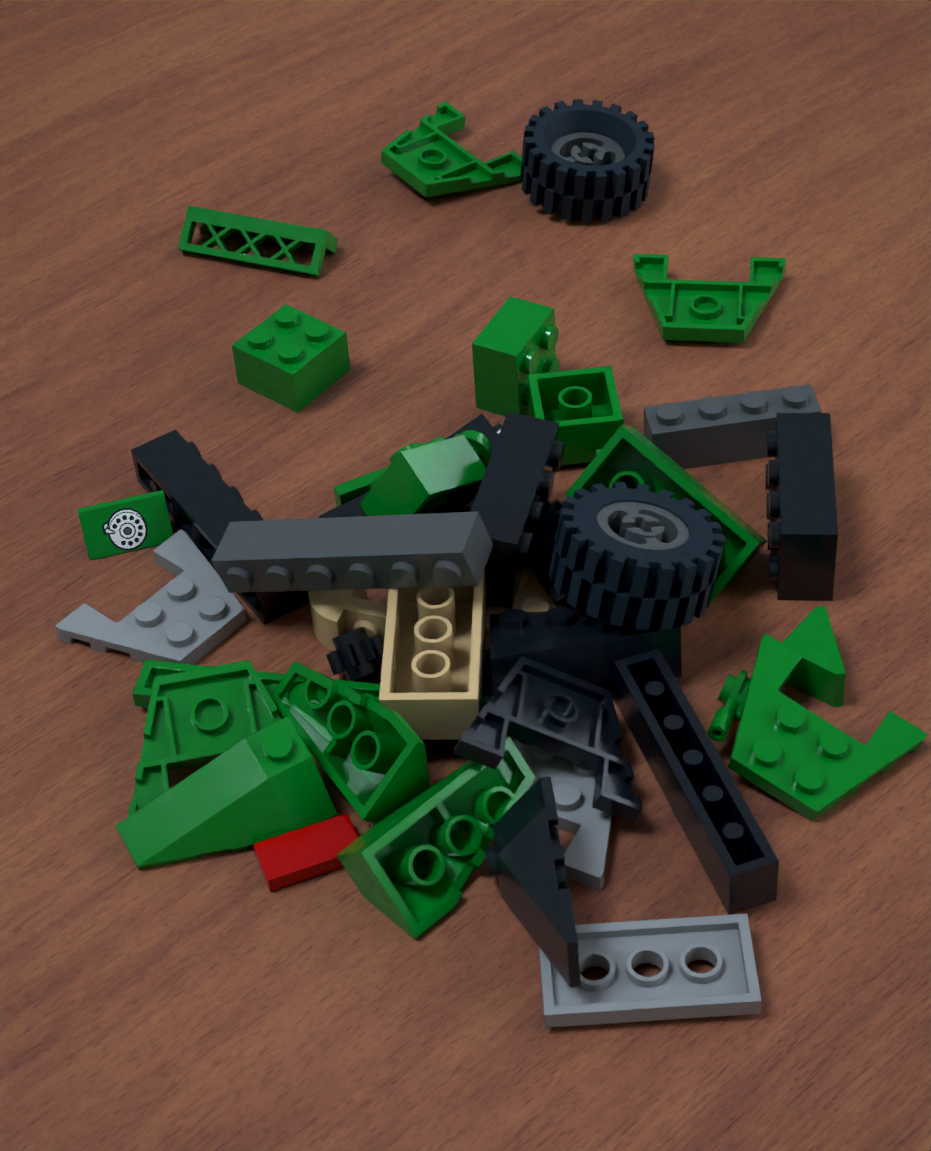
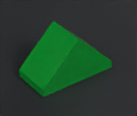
M818 606L782 642L785 646L802 655L798 667L786 683L832 707L843 706L846 672L826 607Z

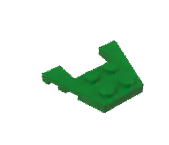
M446 101L437 106V112L433 116L427 114L420 119L419 127L413 132L406 130L381 150V163L425 197L520 182L522 157L512 151L487 162L479 160L447 136L465 128V115Z
M633 254V271L663 340L744 343L785 276L786 258L751 257L749 282L668 280V255Z
M765 633L757 650L756 661L750 677L748 692L740 716L728 768L813 821L859 790L863 783L893 767L895 762L910 752L912 754L918 750L928 734L892 711H889L866 745L857 741L780 692L798 667L802 655Z
M249 660L154 677L143 733L142 753L140 762L137 764L136 784L133 799L129 805L128 816L170 789L169 770L209 763L244 738L282 719L275 703Z

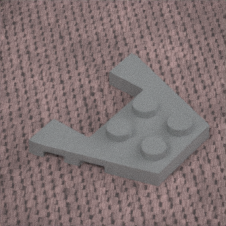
M180 529L153 550L155 564L177 576L176 578L170 580L167 585L145 602L138 605L131 613L117 623L84 603L56 624L55 629L58 639L63 642L72 644L75 639L89 642L91 649L104 653L115 649L129 653L131 660L145 663V660L194 665L246 623L247 619L244 607L233 593L228 592L220 576L187 533Z
M515 739L513 741L536 777L532 785L540 777H551L558 814V825L555 827L575 835L564 853L566 878L601 891L605 880V866L609 851L613 815L592 807L596 770L577 762L566 761L557 754L534 745L523 744Z

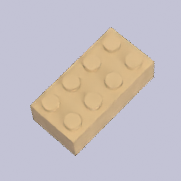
M485 569L478 586L394 588L388 591L379 703L400 713L421 740L460 739L482 709L487 610Z

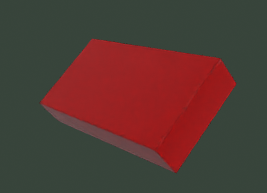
M348 813L255 843L253 848L257 862L271 892L344 867L336 855L359 837Z

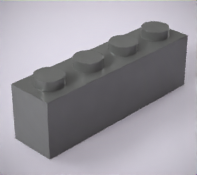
M811 384L758 392L751 391L721 397H707L677 403H664L644 407V436L683 469L767 457V431H776L777 413H822Z

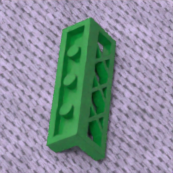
M188 205L178 249L186 253L319 277L325 252L335 254L338 239L323 229ZM195 227L210 231L213 235L211 239L201 246L191 244ZM230 235L245 237L248 243L237 251L232 252L228 250L223 240ZM267 241L280 244L282 250L270 258H265L257 246ZM218 244L221 249H216L213 247ZM299 247L314 250L311 265L298 264L292 252ZM252 250L255 256L249 255L247 253H249ZM287 256L290 262L281 260Z

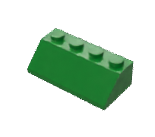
M621 425L565 493L567 497L573 498L575 491L583 488L590 492L591 485L602 483L607 489H611L613 482H625L627 488L636 489L638 483L649 485V491L660 493L661 489L674 492L673 499L678 501L686 497L695 502V511L706 509L712 514L710 522H719L722 527L721 535H725V544L709 605L744 570L768 541L642 433L630 425Z

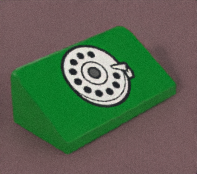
M163 490L77 509L90 560L160 546L173 536Z

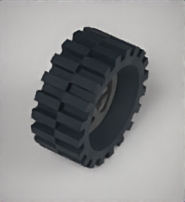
M573 99V104L567 106L564 101L554 103V110L545 106L539 110V116L534 114L531 116L529 124L525 126L520 172V183H522L524 194H530V201L535 206L544 203V212L552 215L555 211L561 212V219L571 221L572 216L581 217V223H591L592 217H599L602 223L611 221L612 214H616L619 218L628 216L629 208L636 211L641 207V200L645 201L648 195L655 148V137L653 132H648L649 125L644 120L637 122L638 115L632 111L623 114L621 113L622 106L612 104L610 108L602 107L603 101L593 100L592 105H585L583 99Z
M613 482L611 489H607L602 483L591 485L590 492L581 488L574 492L573 498L568 496L564 501L550 562V581H555L554 589L559 595L568 594L567 603L574 608L582 605L586 606V615L598 619L603 614L611 617L610 624L623 627L624 621L634 622L635 629L649 630V625L652 623H656L660 630L672 629L674 620L681 626L692 623L693 616L697 618L702 617L705 614L706 607H709L725 544V535H721L722 527L719 522H710L712 514L706 509L695 511V502L686 497L680 501L673 499L674 492L661 489L660 493L649 491V485L638 483L636 489L627 488L625 482Z

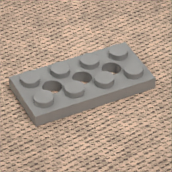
M748 914L575 925L580 973L588 967H600L608 972L607 976L600 980H588L580 974L581 986L569 987L539 947L545 1028L761 1014L762 1001ZM694 960H706L712 963L715 968L707 973H696L691 971L687 965ZM643 963H651L658 966L661 972L655 976L644 977L637 974L634 968Z

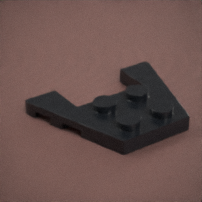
M521 656L488 703L478 713L470 727L463 733L454 748L453 754L496 769L504 755L507 735L511 736L523 744L534 745L557 754L566 761L577 762L595 769L593 808L634 823L642 812L640 796L633 795L630 785L634 777L629 761L623 760L619 746L623 740V735L610 691L524 656Z

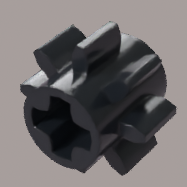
M361 627L332 639L336 650L329 652L326 656L333 675L345 672L348 681H356L381 671L377 659L383 657L384 644L380 634L369 638L365 627Z

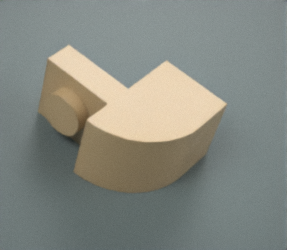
M366 589L308 592L314 634L324 647L335 651L333 638L361 627H365L369 638L380 634L384 644L387 604L368 601Z

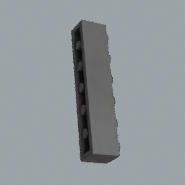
M478 511L237 521L229 523L211 562L229 593L470 587L479 585L493 543Z

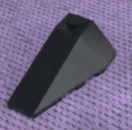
M540 777L493 825L495 846L485 847L488 878L498 877L501 898L569 987L581 986L578 940L570 890L567 888L563 845L560 844L558 829L555 827L558 825L556 802L551 777Z

